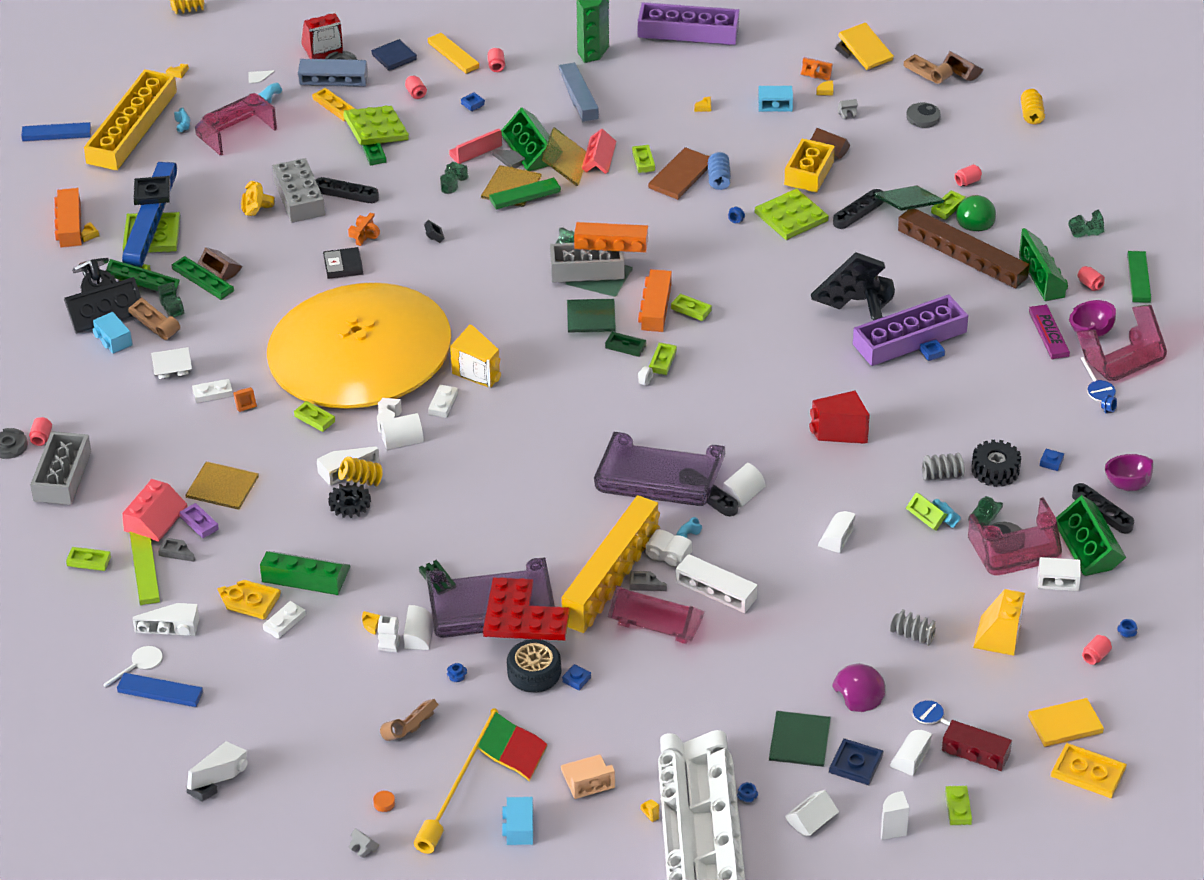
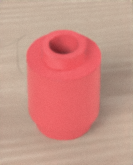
M493 48L488 52V65L493 72H501L505 67L504 52L500 48Z
M413 75L406 79L405 86L414 99H420L425 96L427 88L419 77Z
M972 164L958 170L955 173L956 183L959 186H967L979 181L982 175L981 169Z
M1084 266L1078 272L1077 277L1080 282L1092 291L1099 290L1104 286V276L1092 267Z
M39 417L34 420L29 434L32 444L42 446L48 441L52 429L51 421L45 417Z
M1096 635L1083 649V659L1091 665L1099 663L1111 651V641L1106 636Z

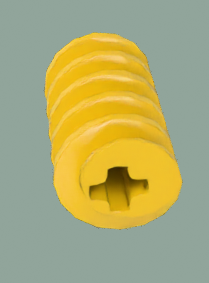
M170 0L171 10H174L176 15H178L179 9L183 14L185 13V8L188 9L189 13L192 7L195 11L198 10V6L204 10V0Z
M1027 89L1021 95L1023 117L1030 124H1039L1045 119L1043 98L1036 89Z
M347 456L340 464L338 477L340 480L346 479V481L352 480L354 483L358 481L360 484L366 483L367 486H371L374 483V486L377 487L382 479L383 470L380 463Z

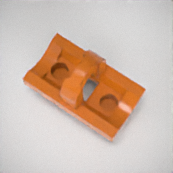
M804 57L801 74L811 78L830 80L833 63Z
M369 213L367 217L359 215L356 220V226L351 225L349 227L348 235L356 239V245L361 246L367 238L376 239L380 235L379 227L373 222L374 213Z

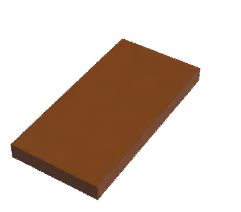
M685 147L648 183V188L678 200L708 170V159L710 156Z

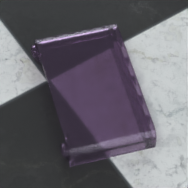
M613 432L594 476V484L596 489L602 493L629 497L639 495L651 500L704 506L708 501L726 454L725 446L710 445L706 450V455L635 446L630 435L622 432Z
M533 558L526 563L525 571L452 579L456 584L454 586L446 579L445 572L441 570L426 571L435 635L446 638L483 633L493 577L533 579L530 606L555 607L546 558ZM445 582L449 588L445 589L441 583ZM435 583L441 588V592L436 590L434 587Z

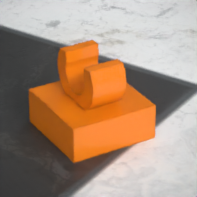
M251 387L233 392L239 412L257 407L254 391Z

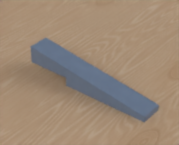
M575 62L559 65V70L573 105L577 107L582 122L599 119V108Z

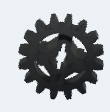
M347 482L346 486L339 484L338 489L333 488V492H329L328 503L330 511H335L336 516L342 514V518H345L346 515L353 518V515L356 514L359 517L360 512L366 513V508H370L371 496L369 490L364 489V485L358 487L356 482L353 485Z

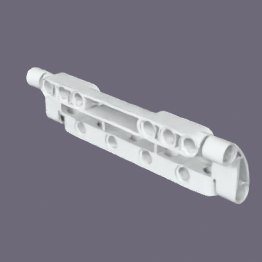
M715 730L684 743L676 734L668 733L660 738L661 755L658 759L667 880H695L694 866L696 869V880H745L734 764L728 750L726 733L721 730ZM685 765L687 766V777H688V788H689L690 806L688 805V793H687V782H686V770H685Z

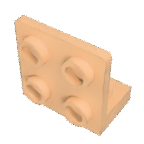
M601 755L561 765V771L574 799L615 788V770L612 765H605Z

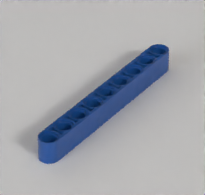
M158 162L152 177L170 176V192L177 175V164L175 162ZM166 203L141 205L123 251V263L136 267L143 266Z

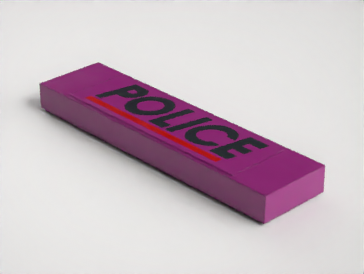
M1047 304L1029 307V313L1051 359L1069 357L1070 351Z

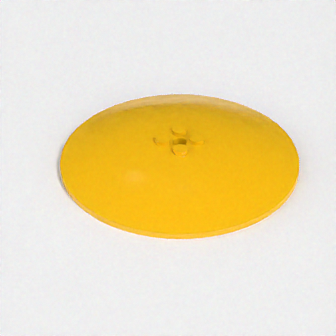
M388 283L350 284L321 292L290 310L276 325L271 334L267 347V359L270 371L276 382L284 390L300 400L330 408L368 407L378 405L382 398H400L426 383L440 369L448 356L451 346V328L440 306L416 290Z

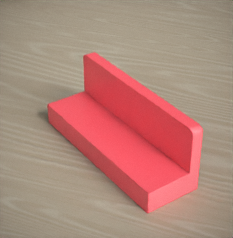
M498 128L456 146V148L449 150L450 156L458 164H461L501 147L502 131Z
M600 129L590 137L582 169L586 173L595 166L605 174L609 171L616 140L605 130Z

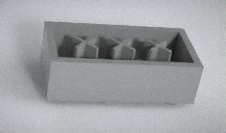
M306 158L272 165L274 183L291 223L325 216L324 199Z
M574 243L550 244L552 282L624 279L623 251L574 249Z
M51 431L30 484L33 501L72 504L91 454L88 434Z

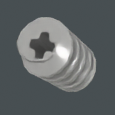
M949 453L947 457L941 454L939 458L937 455H933L931 458L929 455H926L923 459L922 474L924 480L927 479L928 474H930L932 480L935 474L938 475L939 479H942L943 473H945L946 478H949L950 472L953 473L955 478H957L958 472L961 473L962 477L964 476V462L960 453H955L954 456Z
M904 609L899 614L896 613L890 625V632L894 633L896 631L897 635L904 634L905 638L912 637L914 641L919 639V642L922 644L927 641V645L930 646L936 631L934 620L928 625V618H924L920 622V615L912 619V612L906 617Z

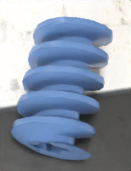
M716 152L708 159L709 184L714 189L722 190L730 185L729 157L722 152Z

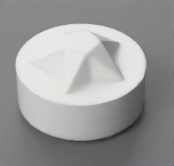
M647 366L642 368L638 373L639 384L647 386L650 383L653 374L652 368Z

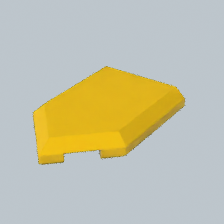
M247 580L238 581L236 585L227 588L226 586L217 588L228 610L260 619L267 618L281 593L280 589Z

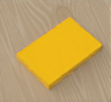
M866 22L841 31L838 35L866 70L892 61L894 58L893 54Z
M1088 698L1029 711L1028 717L1044 747L1101 734L1104 731V727Z
M1066 743L1051 771V777L1112 799L1127 764Z

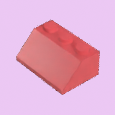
M151 479L122 513L124 531L151 538V540L159 542L180 517L179 512L187 508V503L168 483Z

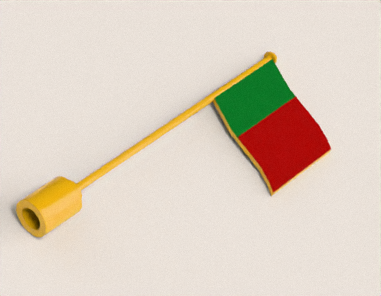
M492 708L489 719L436 819L424 821L414 840L415 848L426 854L434 851L444 832L443 826L439 821L477 749L492 760L518 772L530 781L547 748V743L535 734L511 723L498 714L496 708Z

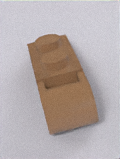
M916 54L904 61V67L937 84L952 76L953 73L949 64L943 63L940 66H936Z
M142 297L129 307L130 314L163 340H168L181 328L179 322L174 317H165Z
M430 699L422 702L404 720L395 719L385 722L380 728L382 738L386 741H392L404 737L409 731L411 733L416 731L421 726L420 722L430 718L434 714L433 710L439 704L435 699Z

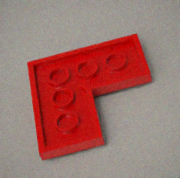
M493 577L483 627V637L565 641L570 614L569 607L530 606L533 579Z

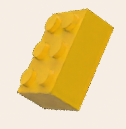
M802 138L785 167L784 185L818 192L834 163L835 146Z

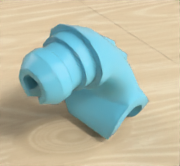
M279 83L270 84L258 94V101L263 105H269L272 102L273 94H280L282 87H280Z
M180 108L179 112H174L175 120L180 122L176 127L177 131L183 132L190 128V117L184 108Z
M939 499L932 501L934 505L948 514L943 522L954 528L961 520V517L946 502Z
M692 517L680 527L676 535L686 538L689 533L697 535L701 532L702 525L699 524L698 518Z

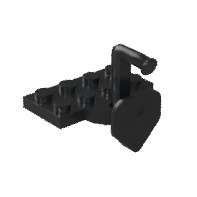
M855 252L810 295L812 300L837 309H841L851 299H867L870 316L874 321L883 318L881 309L893 299L895 287L892 279L878 276L885 269L884 262Z
M108 258L84 261L72 270L73 273L82 272L84 276L80 286L81 293L64 298L75 333L94 328L93 320L111 312L120 320L132 317L133 315L129 313V307L141 298L134 277L116 282L113 275L99 268V266L109 262Z

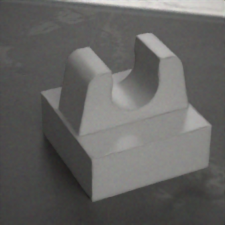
M857 99L839 102L837 107L838 114H841L843 119L847 118L848 112L852 114V118L856 117Z
M356 828L350 835L353 839L349 848L355 852L360 846L361 848L357 855L362 858L370 851L375 852L379 847V844Z

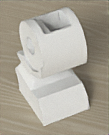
M382 398L378 402L379 414L377 415V425L380 433H382V420L392 419L401 414V399Z
M380 616L378 623V648L380 651L397 652L401 638L398 634L399 620L397 617Z

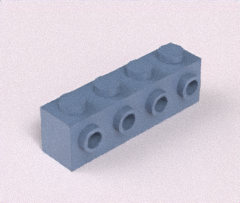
M300 59L298 68L300 85L366 86L368 68L366 60Z

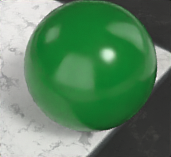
M969 196L957 208V222L961 227L970 231H985L995 223V207L984 196Z

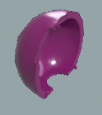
M1087 301L1073 308L1069 322L1074 331L1085 338L1101 337L1113 328L1116 321V308L1107 301Z
M1138 454L1119 455L1110 459L1105 464V473L1109 481L1116 488L1128 492L1138 491L1150 483L1153 473V460Z
M858 663L846 666L838 672L832 684L836 692L840 691L842 693L845 704L851 711L865 712L873 710L881 704L885 696L883 677L877 670L866 664Z

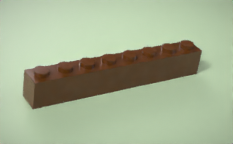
M910 207L899 216L898 231L1015 289L1028 278L1030 264L914 207Z

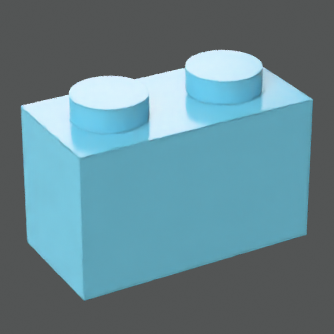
M758 86L759 112L793 111L792 86Z
M113 312L93 320V333L95 337L99 338L103 346L108 348L113 354L132 346L130 330Z
M507 797V806H502V818L506 819V823H502V836H507V845H533V797Z

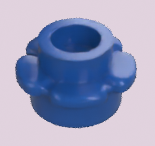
M735 206L730 208L728 218L733 223H739L745 218V213L740 207Z
M1107 395L1102 399L1101 408L1104 409L1105 413L1116 410V397Z
M1131 619L1122 620L1117 627L1118 632L1123 637L1130 638L1137 634V624Z
M454 663L447 668V675L451 681L461 682L465 679L467 668L462 664Z
M745 782L739 786L737 797L744 802H752L758 797V791L754 784Z

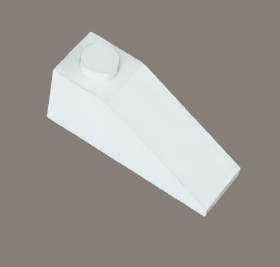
M367 447L330 452L317 459L318 473L331 486L342 481L338 477L340 464L345 457L380 463L378 448Z
M227 741L188 771L187 789L193 790L234 778L247 767V750Z

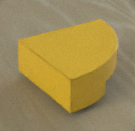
M180 64L177 67L171 66L166 70V74L182 78L189 70L188 64Z
M825 81L819 84L816 89V95H833V81Z
M704 97L703 100L697 101L694 105V112H711V97Z
M91 222L87 223L81 232L83 242L99 236V231Z
M363 611L362 621L364 628L368 632L376 634L381 615Z
M649 799L641 804V811L652 822L659 819V804Z

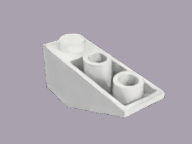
M176 603L133 616L135 633L195 636L199 622L198 605Z

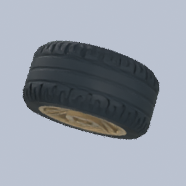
M538 639L526 640L515 645L507 656V675L510 682L516 688L531 693L542 692L552 688L561 676V656L557 648L547 641Z

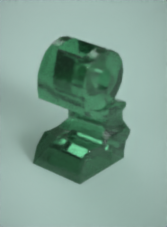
M453 161L447 164L446 170H444L445 174L440 177L441 191L445 194L454 193L458 189V180L464 181L468 179V167Z
M1097 209L1092 213L1091 221H1086L1082 215H1077L1070 219L1068 226L1072 235L1076 238L1083 237L1086 234L1088 236L1092 234L1098 236L1104 232V218L1100 210Z
M174 282L158 286L159 300L161 305L164 306V310L167 311L168 316L177 317L183 315V304L180 297L176 296Z

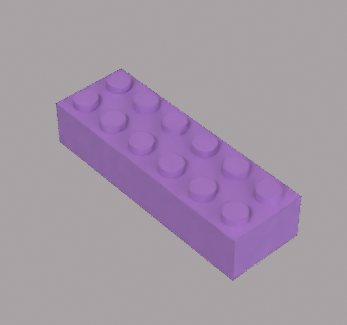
M641 3L638 17L639 38L736 45L739 28V9Z
M948 294L854 327L853 345L871 366L919 350L922 343L936 339L938 342L966 333L969 315Z

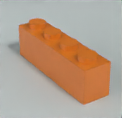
M79 189L57 190V197H54L55 218H58L55 219L56 241L59 240L60 248L81 246V201Z
M576 222L574 249L645 253L647 251L648 225Z
M650 269L649 276H646L645 287L647 288H643V299L645 300H641L640 310L642 312H639L638 316L641 330L664 331L672 286V271Z

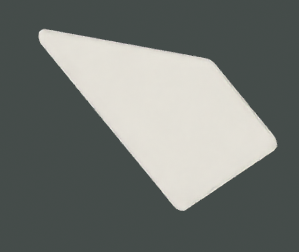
M274 70L248 72L249 83L261 82L273 73Z

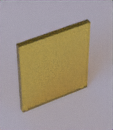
M554 127L542 161L575 186H578L583 173L582 165L586 151Z
M499 165L483 191L481 198L489 200L490 194L538 182L542 174ZM526 202L515 204V206L524 207Z
M205 462L185 496L186 498L239 510L258 479L259 473Z

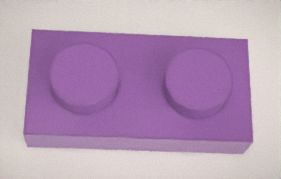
M196 503L179 512L180 518L201 538H205L219 530L218 523Z

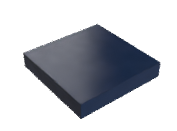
M400 39L371 50L372 56L388 71L417 60V55Z
M843 738L829 767V773L870 785L884 751Z

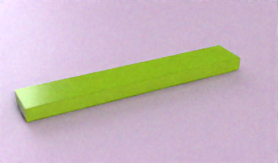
M130 532L140 605L159 603L160 598L151 538Z

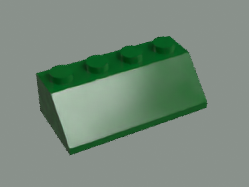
M576 0L577 52L584 63L600 60L609 48V0Z
M523 107L516 112L501 130L502 136L510 148L525 158L521 163L527 171L551 166L562 154L537 117Z
M1023 228L1021 231L1019 258L1030 264L1029 275L1044 301L1065 298L1068 282L1063 278L1060 268H1057L1054 258L1048 252L1047 246H1044L1040 238L1026 228Z
M1083 495L1053 520L1074 559L1080 560V570L1083 575L1088 576L1111 571L1127 558L1097 505Z
M266 551L260 563L261 580L264 583L339 595L350 569V564L275 551Z

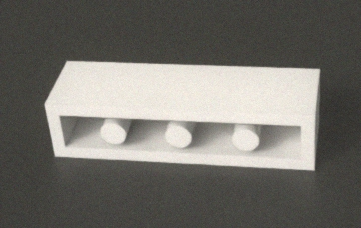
M690 554L676 568V583L742 613H746L757 599V584Z

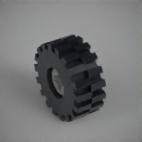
M995 439L991 440V443L984 441L983 445L981 443L978 444L972 456L971 471L974 473L973 476L975 478L978 477V481L981 483L985 481V485L988 486L990 483L993 484V487H997L998 484H1001V487L1006 486V483L1012 484L1013 480L1016 481L1020 474L1021 453L1017 451V447H1011L1009 442L1004 444V440L995 442Z

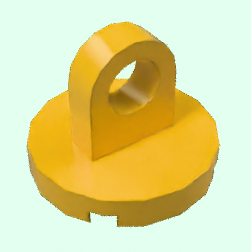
M250 181L245 186L247 190L246 193L242 194L241 208L245 215L255 216L260 207L270 208L275 205V197L263 194L261 183Z

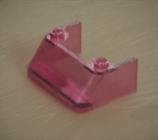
M251 93L204 115L195 125V133L221 156L223 155L221 133L219 131L254 115L258 116L275 131L277 130L275 107L259 94Z
M1152 305L1132 307L1138 325L1132 327L1129 331L1131 344L1105 356L1096 329L1076 332L1086 361L1108 381L1122 379L1166 357L1167 349Z
M1044 497L1040 498L1036 518L1038 526L1002 534L996 526L988 525L981 527L975 515L970 514L968 538L986 570L991 575L999 576L1039 566L1040 557L1061 559L1062 556L1057 520Z
M616 585L608 617L617 620V625L629 628L631 624L676 637L675 641L687 644V641H692L705 611L693 606L688 607L633 592Z

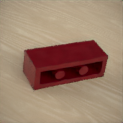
M951 720L943 736L942 751L991 769L1002 771L1011 753L1012 740Z

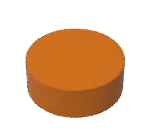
M389 791L376 793L373 797L375 809L380 812L392 810L395 806L393 793Z

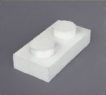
M229 379L192 386L196 403L233 396Z
M439 385L428 408V415L447 418L457 397L458 388Z
M290 601L263 624V630L279 639L306 616V611Z

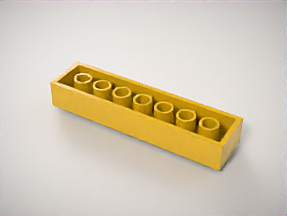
M144 69L84 146L86 164L118 170L177 93L175 76Z
M637 495L563 594L562 607H569L570 612L568 628L584 633L588 627H591L595 617L603 611L605 603L612 599L616 588L622 585L624 577L630 574L634 563L640 560L642 552L646 549L647 542L654 532L660 529L658 525L660 517L658 502Z

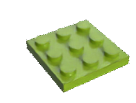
M392 105L344 110L343 117L360 145L409 139V133Z
M797 188L760 204L754 209V213L785 240L821 225L829 219L828 214Z
M180 212L162 213L148 252L177 251ZM128 213L126 215L123 251L138 213Z

